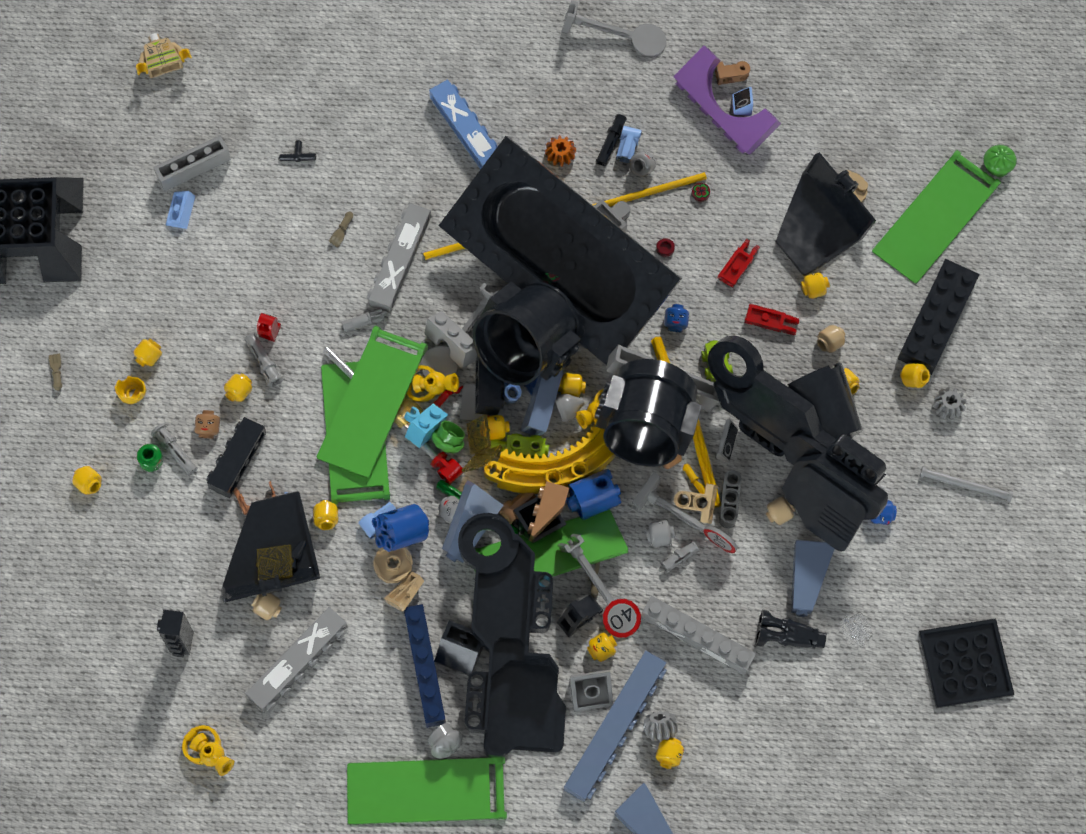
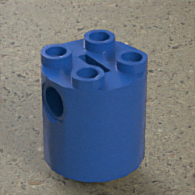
M609 469L601 470L568 484L570 497L566 498V503L571 513L575 511L582 520H585L622 503L619 497L621 495L620 489L617 484H613L611 480L613 477Z
M410 504L379 514L372 519V525L377 536L375 538L378 548L383 547L388 552L425 541L428 538V517L416 504Z

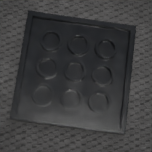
M996 618L918 632L936 708L1015 695Z

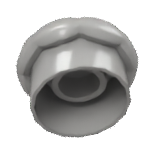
M448 723L439 726L428 739V743L432 747V756L442 759L455 753L462 744L461 732L458 730L454 731Z

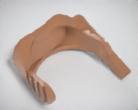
M269 481L268 483L272 491V497H275L276 494L273 485H271L272 483L271 481ZM235 488L234 494L243 514L247 515L250 506L246 504L242 494Z

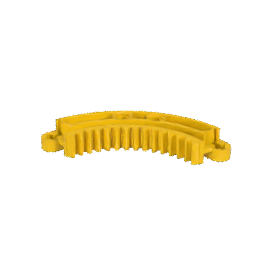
M595 421L590 432H587L580 442L577 441L575 447L570 445L569 450L564 448L563 453L557 451L556 456L550 453L549 458L543 454L540 459L535 454L534 459H532L530 454L524 458L523 453H520L517 457L515 451L508 454V449H505L501 452L498 462L490 461L486 463L488 465H485L483 473L486 479L498 483L497 488L517 493L539 494L540 488L545 487L546 482H550L549 479H556L557 482L555 484L568 487L570 483L603 470L616 455L606 446L603 438L604 429L595 427L597 422ZM492 468H495L496 471L493 474H490V470ZM501 471H504L502 474V479H500L499 476L501 475ZM574 471H581L583 474L578 475Z

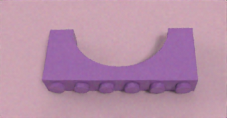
M703 46L675 74L674 78L677 80L675 84L682 91L686 90L689 93L688 98L692 102H698L701 105L699 109L706 116L709 114L713 118L712 123L717 128L722 127L725 130L723 134L730 141L734 140L737 143L736 148L744 154L746 152L750 155L780 126L781 122L766 108L750 117H734L725 113L717 104L712 92V76L721 60L709 48Z

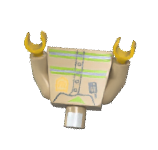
M154 33L148 37L150 43L144 45V51L140 54L138 64L136 65L137 74L140 75V73L146 72V74L149 73L150 78L172 72L183 68L182 62H185L184 59H191L192 56L189 49H184L175 42H170L169 38L160 39L159 34Z

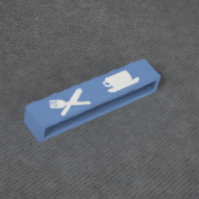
M447 79L429 90L430 99L481 169L498 146L494 139L489 138L485 126L479 124L475 112L469 110L465 98L459 96L457 87Z

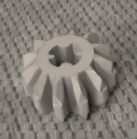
M947 387L945 390H939V395H935L934 399L936 402L933 404L935 408H938L937 414L943 412V419L947 415H949L951 420L955 416L960 417L961 412L966 409L964 404L967 402L966 399L962 398L963 392L958 394L957 388L951 391L950 387Z
M660 710L657 713L653 712V714L647 715L646 719H644L645 734L647 738L653 741L669 740V737H675V733L678 732V722L675 715L669 713V711L662 712Z

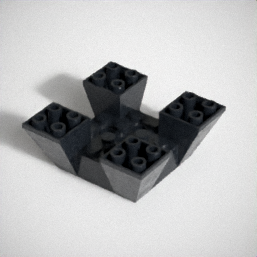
M83 178L0 179V218L3 217L0 219V284H6L7 257L38 256L44 283L82 281V245L60 232V214L83 213Z

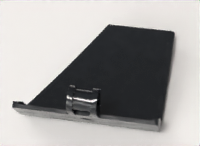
M299 491L251 502L221 588L223 603L262 594L265 597L268 593L282 592V588L321 578ZM298 542H307L300 561L296 562L295 570H288L285 573L281 569L279 570L281 561L276 560V558L279 559V555L276 552L274 553V555L276 554L275 559L263 557L268 555L266 552L270 554L274 550L273 548L277 547L283 554L281 563L283 564V561H286L285 558L288 556L283 553L284 550L290 553ZM261 550V551L263 552L261 555H263V556H260V559H259V562H258V558H259V556H258V554H259L258 551ZM266 567L267 570L274 568L272 576L265 574ZM261 575H266V576H270V577H273V578H267V577H266L265 579H263V578H262L263 576H261Z

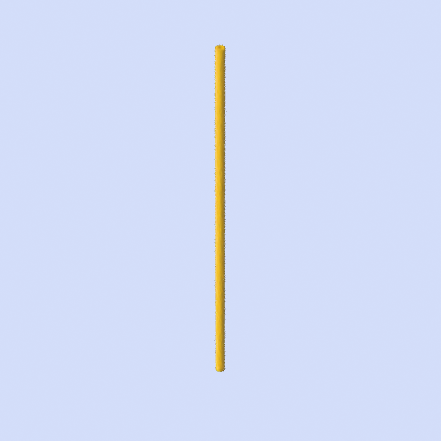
M705 172L604 202L609 207H612L620 201L629 202L706 180L707 177ZM456 243L424 252L423 255L425 260L465 248L461 244Z

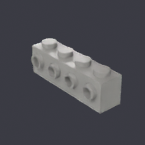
M220 135L153 168L163 190L167 191L230 161L231 157Z

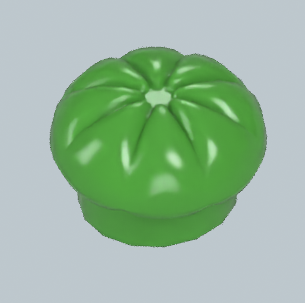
M1005 145L990 147L985 152L983 158L988 172L997 177L1007 175L1015 168L1017 163L1014 151Z
M442 421L440 427L432 433L431 438L434 445L446 453H458L464 448L463 438L465 433L453 422Z

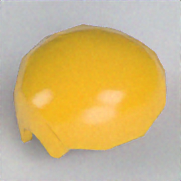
M127 376L123 381L118 380L114 387L118 398L126 404H135L141 401L147 391L145 383L140 378ZM136 389L133 395L130 397V391Z

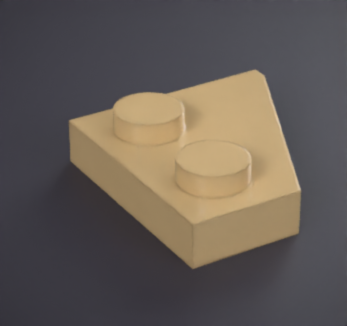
M412 572L384 598L385 601L403 612L424 580L420 575Z

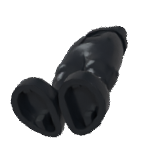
M762 609L756 646L762 647L768 641H775L784 646L800 648L812 647V649H815L816 647H825L827 633L819 632L818 628L814 629L791 619L776 618L769 611ZM766 627L779 628L783 632H776Z

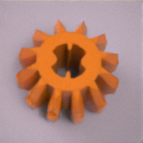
M559 135L558 139L552 137L551 142H547L545 154L547 155L548 162L553 161L554 166L559 162L560 166L563 167L564 162L569 165L571 160L575 159L576 147H574L573 140L568 141L569 138L567 136L561 139L562 137Z

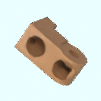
M723 61L719 62L714 70L717 84L722 85L745 81L750 73V65L745 61L725 66Z

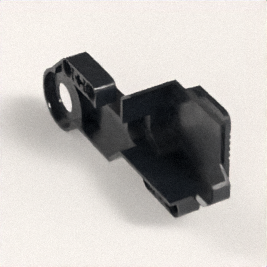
M734 335L722 338L710 349L708 354V366L716 380L713 386L721 407L740 420L739 428L744 434L775 456L781 457L785 455L786 460L793 465L782 487L788 503L796 508L806 529L837 551H845L863 520L876 519L887 505L888 493L877 486L886 476L885 462L849 436L841 435L835 439L822 429L814 405L764 371L762 357L751 342ZM727 353H736L743 358L746 363L744 375H734L726 368L724 358Z
M493 513L477 514L468 519L462 526L458 536V548L464 562L476 570L471 633L490 653L488 672L474 671L468 676L465 727L471 733L484 734V753L489 758L505 757L512 750L557 753L564 746L566 705L557 693L559 667L550 654L529 653L530 633L542 634L550 629L553 577L548 572L534 571L535 553L518 534H515L511 524L506 519ZM492 530L499 535L501 546L495 554L484 556L475 550L473 540L478 532ZM546 579L550 584L547 587H542L539 585V581ZM541 599L545 600L544 611H540ZM543 618L547 621V624L539 626L536 621ZM474 678H480L483 682L480 686H474L471 681ZM474 698H478L477 711H473ZM471 718H477L480 723L473 727L468 724V721Z

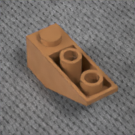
M547 481L545 487L540 488L538 498L541 501L539 505H535L532 515L536 516L534 523L530 522L527 534H531L529 541L532 542L562 512L569 491L568 487Z

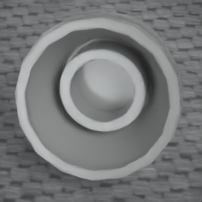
M570 394L557 395L555 399L563 423L574 419L576 412L585 405L583 397H575Z

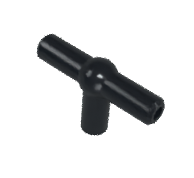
M297 140L295 141L294 154H280L279 160L295 162L316 160V154H302V141Z

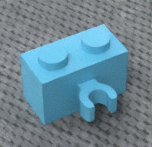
M434 403L421 414L417 408L412 407L410 413L406 412L404 416L406 421L411 422L405 438L418 448H421L431 439L432 433L440 427L442 421H446L448 414Z

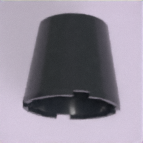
M842 363L834 364L835 368L832 369L829 365L787 384L790 389L814 405L822 429L835 439L841 435L853 438L863 431Z

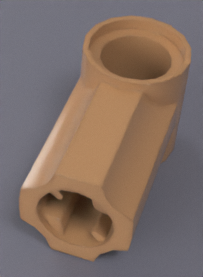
M520 493L512 501H506L499 513L510 524L514 525L513 522L516 521L513 510L536 498L534 493Z

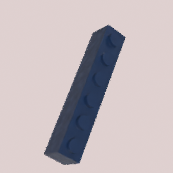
M423 604L406 607L404 615L426 728L445 724L446 719Z

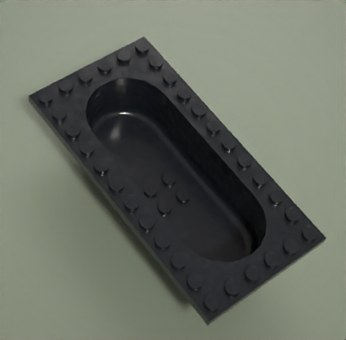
M508 136L504 137L438 225L506 283L513 282L522 289L530 283L543 282L556 287L564 293L571 301L578 316V337L581 338L579 343L606 366L612 351L618 345L626 348L631 345L682 280L678 274ZM546 273H553L560 279L552 281Z

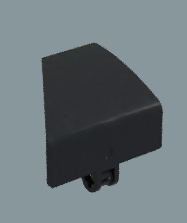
M820 152L814 155L803 171L775 241L803 276L822 267L862 240L876 222V219L853 193L859 185L857 181H853L847 170L837 174Z

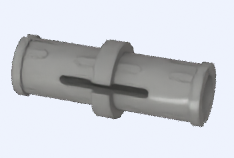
M691 541L682 549L675 550L673 555L661 562V565L669 573L679 564L686 563V559L700 550L697 544Z

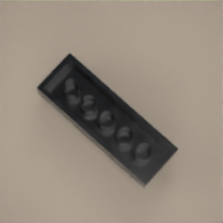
M945 258L901 349L898 360L906 364H923L928 369L930 375L933 374L980 275L979 273Z

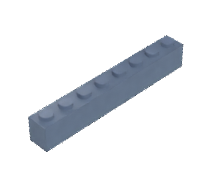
M645 650L564 786L566 792L583 802L587 798L591 800L596 791L594 785L597 780L599 782L603 780L607 773L604 770L606 765H611L617 756L614 753L616 748L623 746L627 739L624 736L628 729L632 731L637 722L634 718L638 712L642 714L647 705L644 701L648 695L652 697L657 689V686H655L658 679L662 680L666 674L665 661Z

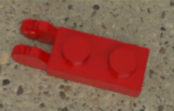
M748 239L744 241L740 248H737L717 277L732 288L749 267L760 249L756 245L750 254L745 252V249L750 244Z
M749 304L744 323L794 336L797 330L783 325L785 321L792 325H798L800 320L797 317L786 315L784 312Z

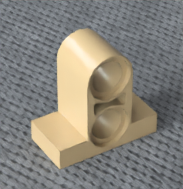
M706 484L705 494L679 491L674 497V503L679 508L701 511L700 522L712 524L718 486ZM683 495L688 496V503L686 505L681 503ZM702 498L707 500L705 508H701L699 505Z

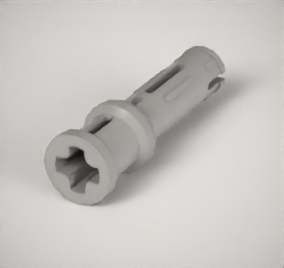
M256 333L249 334L245 340L260 365V373L264 374L268 381V387L280 384L283 381V377L278 374L276 364L270 361Z
M162 423L152 430L151 435L158 439L162 449L169 451L188 476L197 471L198 468L176 443V437L169 433L166 425Z

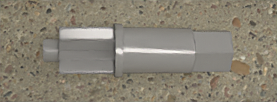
M380 308L342 321L344 331L348 332L385 320L384 316H387L386 310L382 311Z

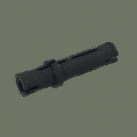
M616 114L612 126L608 128V135L595 161L597 164L604 167L607 165L617 139L621 137L622 128L627 120L625 116Z

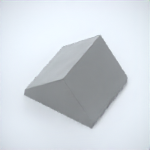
M610 670L570 676L569 684L574 712L613 706Z

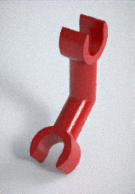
M463 385L456 392L445 390L433 403L441 408V405L448 397L461 392Z

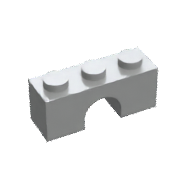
M443 311L427 318L424 334L436 345L446 341L450 347L449 357L459 367L464 368L476 361L477 353L473 339Z

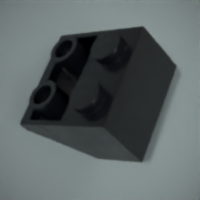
M449 620L442 635L434 662L469 676L474 671L483 646L471 633L470 628Z

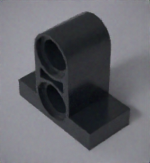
M588 595L580 601L575 600L570 603L557 621V624L570 637L580 627L592 621L595 615H600L603 609L592 595Z

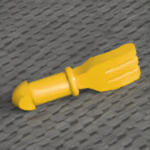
M684 464L683 471H685L690 479V483H693L699 493L705 494V487L699 483V477L696 476L689 464Z

